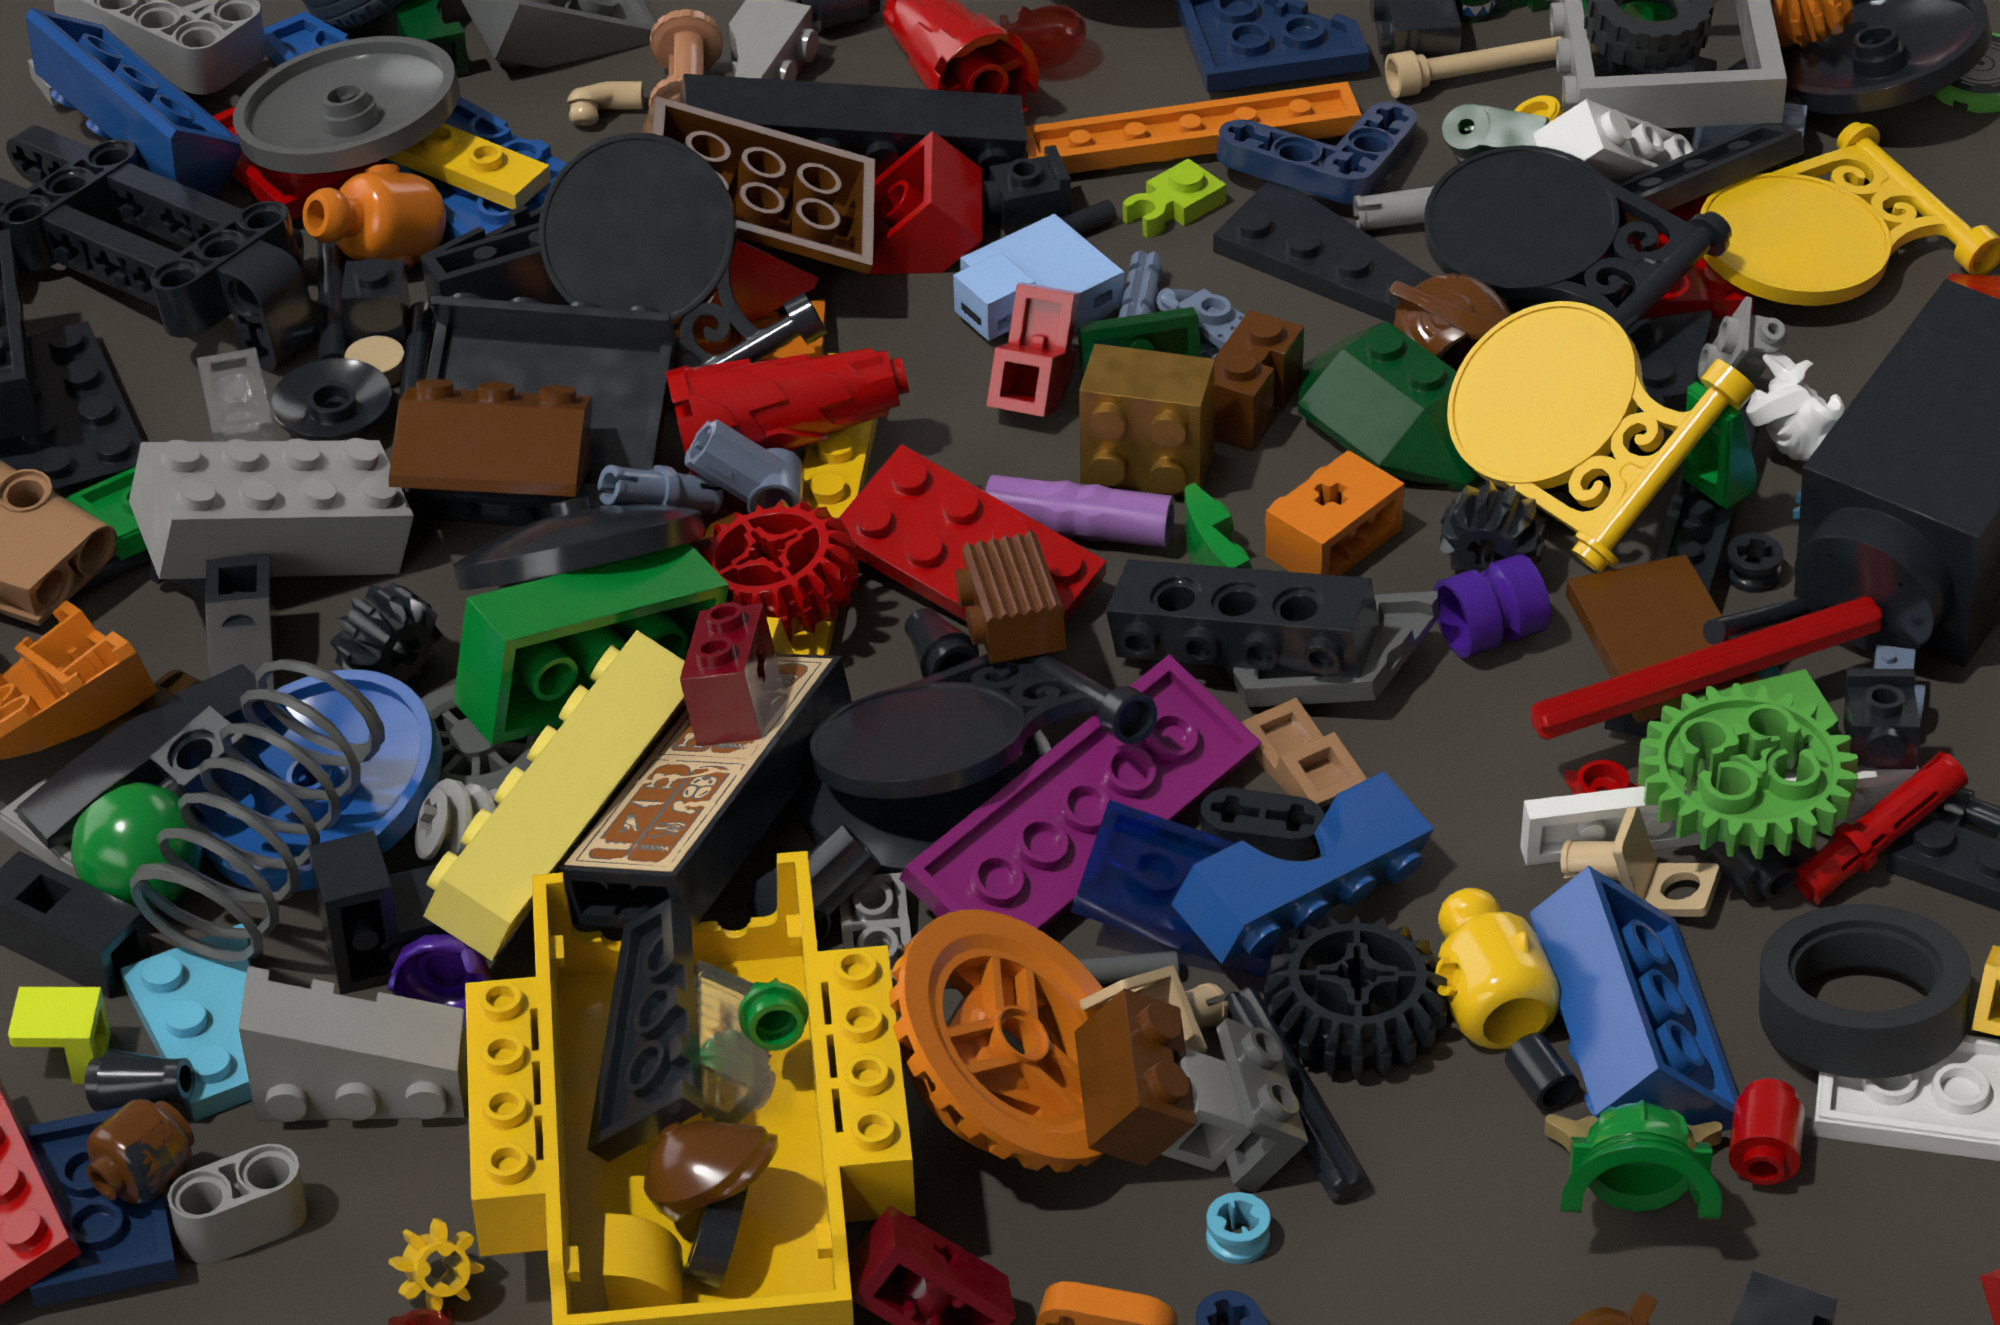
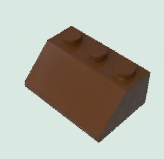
M423 379L416 382V387H408L400 398L389 470V487L576 497L590 469L592 396H578L574 387L549 385L540 387L539 393L515 392V386L510 383L486 382L479 384L478 390L453 389L454 383L449 380Z

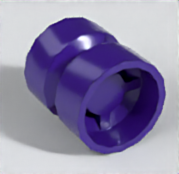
M1517 554L1490 563L1488 569L1481 573L1476 570H1469L1439 580L1434 587V591H1438L1441 606V616L1437 620L1439 628L1449 647L1461 658L1499 647L1503 638L1511 642L1546 631L1550 624L1551 608L1545 583L1534 563L1523 554Z

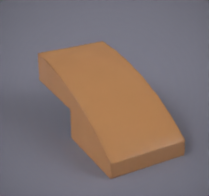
M1297 698L1242 721V724L1262 742L1254 757L1288 795L1310 799L1323 808L1332 804L1338 793L1367 779L1336 733L1333 732L1323 736Z

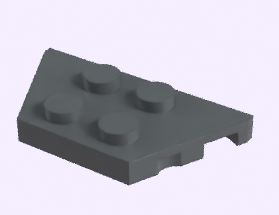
M1438 591L1374 595L1380 627L1360 678L1222 667L1247 707L1278 706L1294 698H1297L1301 704L1376 700L1441 616Z

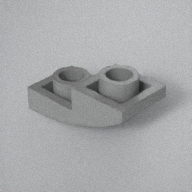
M902 873L871 875L839 905L843 949L888 945L892 985L897 984L892 976L895 962L905 953L903 948L911 940L905 884L899 880Z

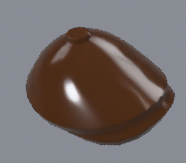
M695 1121L685 1124L673 1123L661 1131V1138L650 1154L645 1171L643 1187L645 1194L660 1214L665 1215L670 1221H678L694 1209L727 1199L755 1182L773 1159L779 1146L777 1134L768 1133L764 1126L712 1121Z

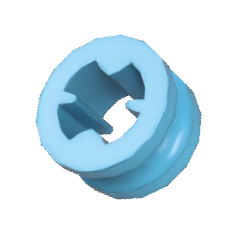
M1243 1192L1227 1193L1216 1198L1211 1203L1206 1214V1241L1211 1253L1221 1261L1235 1265L1248 1264L1260 1259L1268 1250L1270 1243L1269 1228L1271 1217L1266 1204L1256 1196ZM1235 1223L1246 1224L1250 1226V1231L1245 1226H1242L1241 1233H1233L1227 1231L1226 1226L1228 1225L1231 1230H1235Z

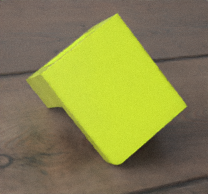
M19 987L8 1031L11 1046L63 1047L72 1083L84 1084L88 1063L94 1057L103 1056L108 1050L111 1036L101 987Z

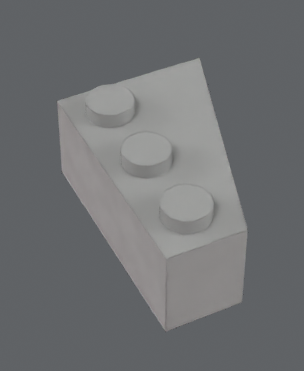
M251 966L247 967L239 1033L257 1121L293 1122L297 1120L345 1119L360 1121L365 1119L465 1117L468 1066L467 1030L464 1009L382 992L377 993L374 1002L334 994L335 983L313 979L310 989L268 981L269 970Z

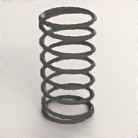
M290 659L263 663L255 672L257 689L247 690L240 697L243 714L249 723L227 724L219 732L223 749L229 758L205 759L198 766L203 785L209 793H187L177 801L181 817L189 828L163 829L156 836L160 852L170 865L165 863L142 864L135 871V875L129 880L133 901L143 916L167 937L183 947L206 957L234 962L255 959L263 951L262 936L269 934L279 924V906L277 902L290 899L299 889L300 871L298 866L310 864L308 847L300 856L293 857L287 844L275 831L289 834H308V846L320 843L319 832L330 829L340 819L341 801L339 797L350 795L360 784L361 766L359 763L370 761L385 741L384 724L373 704L355 686L333 672L308 662ZM288 670L304 673L326 682L347 698L364 718L369 729L368 741L359 744L349 742L336 725L314 707L290 694L268 689L267 678L274 671ZM256 699H262L268 710L287 728L310 742L329 750L343 752L345 756L321 753L305 748L283 737L259 718L252 708V703ZM279 704L285 705L307 717L329 736L312 730L292 717ZM243 733L263 739L286 751L312 773L324 790L305 788L283 781L267 773L245 758L233 745L231 738L235 734ZM319 764L349 766L348 778L340 787L335 788L329 775ZM215 768L227 769L243 774L265 786L287 803L303 824L288 823L275 819L241 804L219 787L211 777L210 772ZM298 798L329 800L328 813L319 822L314 823L309 811ZM193 803H202L221 809L244 821L262 835L282 858L267 857L250 852L218 837L198 821L189 807ZM172 838H180L199 844L218 854L244 873L261 893L247 892L227 886L198 872L180 859L168 842ZM253 865L262 868L288 869L287 883L279 891L272 892L268 882ZM160 879L175 882L200 892L224 907L245 928L226 927L203 920L167 900L156 891L148 880ZM143 894L154 906L168 916L195 930L220 938L241 940L250 938L251 944L245 950L233 951L215 947L193 938L165 920L150 906ZM236 901L267 904V917L257 926L250 914Z

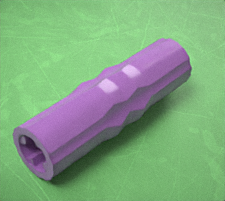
M993 474L987 482L985 492L1066 538L1077 537L1091 542L1112 541L1162 548L1169 547L1175 519V499L1170 495L1112 489L1099 484L1080 485L1067 480L1052 482Z

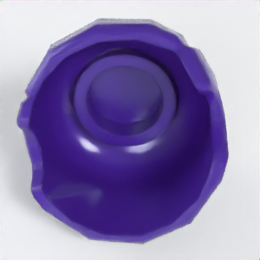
M424 935L402 948L391 971L392 976L389 979L387 988L388 991L393 992V995L464 1009L466 1020L465 983L492 981L493 979L484 956L453 935Z

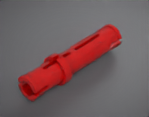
M1943 751L1938 752L1919 771L1892 790L1859 819L1855 820L1852 824L1843 822L1835 829L1831 841L1801 865L1794 868L1797 872L1794 883L1796 888L1808 901L1819 905L1829 894L1858 871L1868 872L1878 863V855L1890 844L1917 825L1946 799L1968 784V777L1962 766L1950 754H1944Z

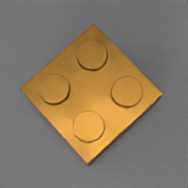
M1095 343L1079 389L1080 483L1099 484L1108 487L1184 497V488L1194 482L1203 489L1214 453L1215 359Z

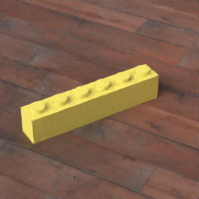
M638 630L635 631L621 651L611 645L591 673L590 678L596 681L590 690L579 685L567 700L558 717L564 721L561 727L555 730L547 725L538 736L526 759L532 762L528 769L524 772L515 766L507 775L494 797V800L499 803L498 807L492 814L482 808L473 818L460 840L466 846L459 856L448 851L439 861L426 883L435 892L423 916L492 961L533 908L532 875L557 873L556 867L685 705L686 702L680 683V676L685 661Z

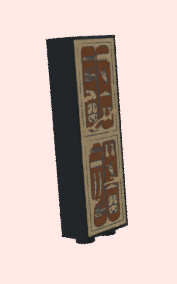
M776 653L780 670L763 735L758 740L697 746L685 703L556 867L557 873L563 872L573 925L624 928V924L671 898L690 911L692 931L695 929L813 768L810 741L816 728L833 712L852 702L841 656Z

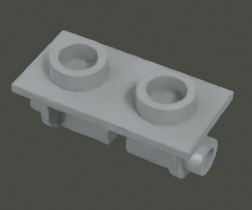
M1746 296L1732 317H1724L1714 342L1704 345L1698 363V378L1700 379L1715 359H1720L1734 367L1755 385L1767 368L1762 355L1779 352L1787 341L1784 324L1776 318L1751 314L1752 297Z

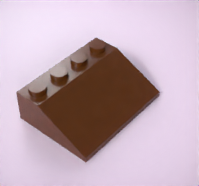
M659 96L654 97L641 133L662 135L679 141L696 151L711 165L725 184L731 197L736 217V237L865 274L870 273L873 267L875 159Z

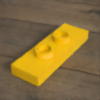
M445 123L415 145L386 158L512 210L526 204L551 182L548 164Z

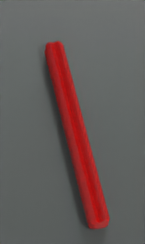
M1863 596L1536 702L1531 707L1532 717L1530 721L1540 739L1550 740L1681 697L1686 693H1694L1706 689L1708 686H1715L1874 634L1881 629L1883 614L1881 608L1876 605L1872 597Z

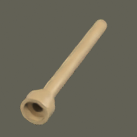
M1561 36L1426 59L1423 54L1416 55L1411 50L1388 54L1385 60L1387 86L1394 98L1418 95L1421 88L1428 87L1430 81L1555 60L1556 40L1561 39ZM1589 42L1591 53L1598 52L1595 44Z

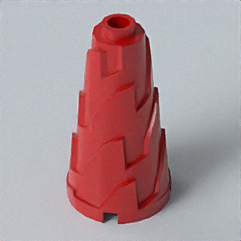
M887 0L885 11L883 12L886 27L909 57L908 64L922 81L925 89L1021 95L1023 114L1029 109L1023 101L1029 90L1036 96L1039 69L1033 51L1022 38L1014 32L1004 29L979 12L976 15L958 0Z
M872 348L809 358L807 353L750 363L748 358L694 368L682 366L666 371L685 454L690 448L696 433L708 420L711 422L716 419L766 450L770 448H784L792 452L829 440L828 434L888 414L889 409L901 406L899 395L910 393L902 358L890 360L887 350L876 352ZM690 469L691 475H700L697 472Z

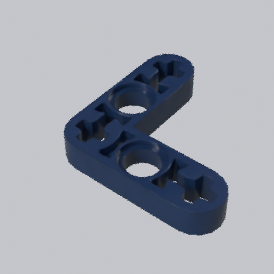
M1376 103L1367 109L1336 147L1258 122L1232 120L1220 127L1216 156L1220 163L1231 169L1335 202L1354 204V196L1372 195L1413 146L1418 117L1411 107L1402 103Z

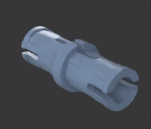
M608 465L599 476L598 490L614 491L613 494L602 493L599 495L600 500L605 505H668L700 510L702 514L713 515L720 509L723 501V490L707 489V487L718 488L720 486L701 475L677 473L669 466L655 465L653 466L654 469L641 470Z

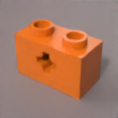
M1347 450L1327 466L1318 468L1307 481L1288 495L1276 499L1269 509L1266 510L1264 521L1266 527L1265 557L1289 572L1341 576L1402 530L1404 483Z

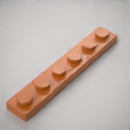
M1347 81L1025 126L1027 145L1024 158L1044 156V147L1055 145L1068 174L1099 169L1112 170L1120 166L1156 161L1168 162L1177 158L1216 154L1220 127L1232 120L1254 121L1309 139H1332L1346 135L1361 118L1362 114Z

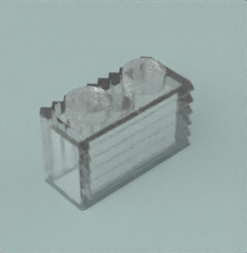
M700 960L694 966L704 1103V1111L701 1114L703 1118L713 1117L714 1122L740 1124L753 1109L759 1110L767 1103L776 1081L775 1072L770 1070L771 1066L768 1065L771 1055L768 1054L770 1050L762 1049L748 1039L742 1032L738 1020L739 1005L743 997L749 993L754 983Z

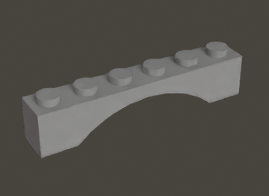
M745 0L729 23L731 61L735 77L796 81V76L806 62H811L817 52L819 37L817 30L813 29L812 9L809 5L785 0Z

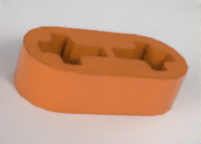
M1061 1281L1050 1285L1045 1290L1035 1325H1178L1179 1321L1176 1312L1170 1305L1158 1298L1079 1282Z

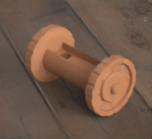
M682 9L663 15L654 24L650 34L651 54L661 67L668 69L669 76L667 79L661 80L653 88L649 99V109L655 96L679 102L683 74L704 75V71L710 69L719 60L723 50V35L720 26L716 24L712 17L698 10Z

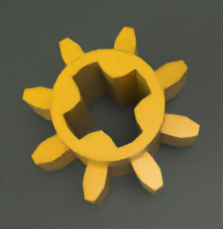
M433 1218L430 1224V1233L419 1236L405 1229L402 1233L408 1245L405 1248L403 1257L396 1256L389 1259V1265L405 1272L408 1277L401 1284L398 1293L407 1300H410L419 1295L422 1290H425L426 1306L433 1312H440L443 1306V1297L456 1295L464 1301L470 1300V1294L465 1288L470 1274H478L484 1271L482 1264L468 1258L465 1253L475 1240L473 1235L464 1230L457 1233L449 1241L447 1240L448 1228L446 1222L439 1218ZM434 1251L444 1256L441 1261L447 1269L444 1275L438 1279L429 1274L431 1267L426 1261L428 1256Z

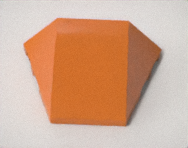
M65 600L52 612L59 623L36 642H33L30 637H25L14 647V650L21 658L3 675L0 673V760L38 752L94 731L122 716L158 691L130 642L114 631L107 636L103 635L94 628L82 610Z

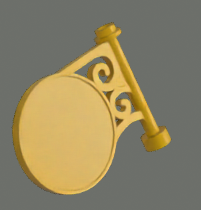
M1854 122L1843 129L1836 143L1838 150L1770 173L1753 174L1715 190L1706 199L1700 214H1705L1711 211L1721 215L1728 222L1732 230L1729 248L1721 256L1715 257L1707 254L1703 256L1715 272L1734 286L1755 296L1779 303L1802 306L1831 305L1863 295L1882 279L1886 272L1889 258L1899 247L1912 240L1928 236L1940 235L1947 237L1956 245L1954 259L1970 275H1986L2000 262V237L1986 225L1971 228L1878 146L1880 133L1873 125ZM1832 172L1830 182L1817 178ZM1865 178H1867L1870 183L1863 186ZM1893 207L1892 214L1885 211L1887 208ZM1917 212L1920 213L1923 217L1916 218Z
M1573 301L1547 302L1512 314L1491 328L1472 347L1460 365L1452 383L1447 409L1448 427L1455 448L1477 474L1503 488L1509 489L1515 484L1517 494L1525 499H1536V506L1576 532L1574 538L1577 540V544L1571 550L1572 553L1588 567L1599 573L1603 572L1607 566L1614 568L1618 564L1619 560L1611 553L1612 549L1727 405L1730 404L1737 410H1740L1756 391V388L1734 367L1720 359H1715L1700 378V381L1708 390L1692 410L1682 413L1663 407L1647 393L1642 381L1641 361L1634 343L1612 317L1584 303ZM1638 406L1643 412L1636 413ZM1662 427L1674 431L1655 454L1638 456L1629 452V441L1638 432L1647 431L1644 435L1636 434L1634 438L1635 443L1642 451L1652 452L1660 447L1664 439ZM1613 452L1615 459L1608 457V455ZM1598 476L1610 477V491L1600 480L1595 481L1590 490H1587L1589 483ZM1568 482L1569 492L1581 506L1597 508L1584 512L1578 511L1560 502L1543 489L1553 488Z

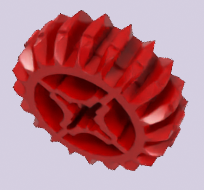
M782 499L775 507L764 509L758 503L755 512L747 515L734 512V521L728 525H714V537L704 538L699 541V554L729 584L726 603L734 602L742 606L763 603L766 617L780 618L790 643L794 634L804 630L815 634L816 624L820 621H836V608H844L851 605L850 593L859 587V567L857 563L859 556L854 541H851L848 529L843 525L841 518H835L830 515L827 507H818L812 510L807 500L798 503L794 507H789Z

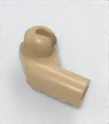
M606 81L572 90L566 103L570 107V121L578 126H591L599 120L598 110L643 109V82Z

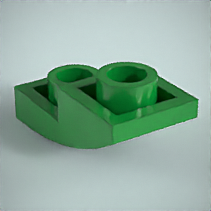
M1195 482L1184 488V536L1191 564L1252 569L1251 559L1240 545L1232 543L1234 522L1228 508L1221 501L1214 500Z

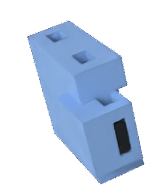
M1052 214L961 257V271L953 274L954 311L988 341L1010 331L1018 283L1025 282L1079 292L1080 297L1074 332L1077 331V324L1099 321L1119 311L1123 306L1124 271L1056 214Z

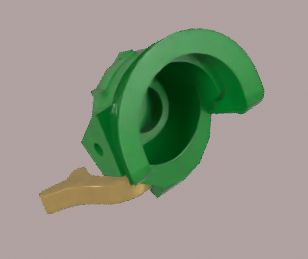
M1643 1099L1637 1103L1608 1107L1600 1113L1599 1119L1595 1116H1587L1575 1121L1555 1114L1547 1115L1545 1118V1135L1562 1144L1570 1153L1569 1179L1562 1191L1560 1211L1563 1213H1582L1583 1196L1587 1187L1590 1188L1595 1196L1612 1207L1634 1212L1659 1209L1678 1200L1689 1189L1697 1207L1698 1219H1720L1722 1195L1711 1173L1713 1149L1711 1147L1721 1142L1722 1124L1713 1121L1691 1126L1686 1123L1685 1117L1675 1110H1667L1658 1105L1646 1103Z

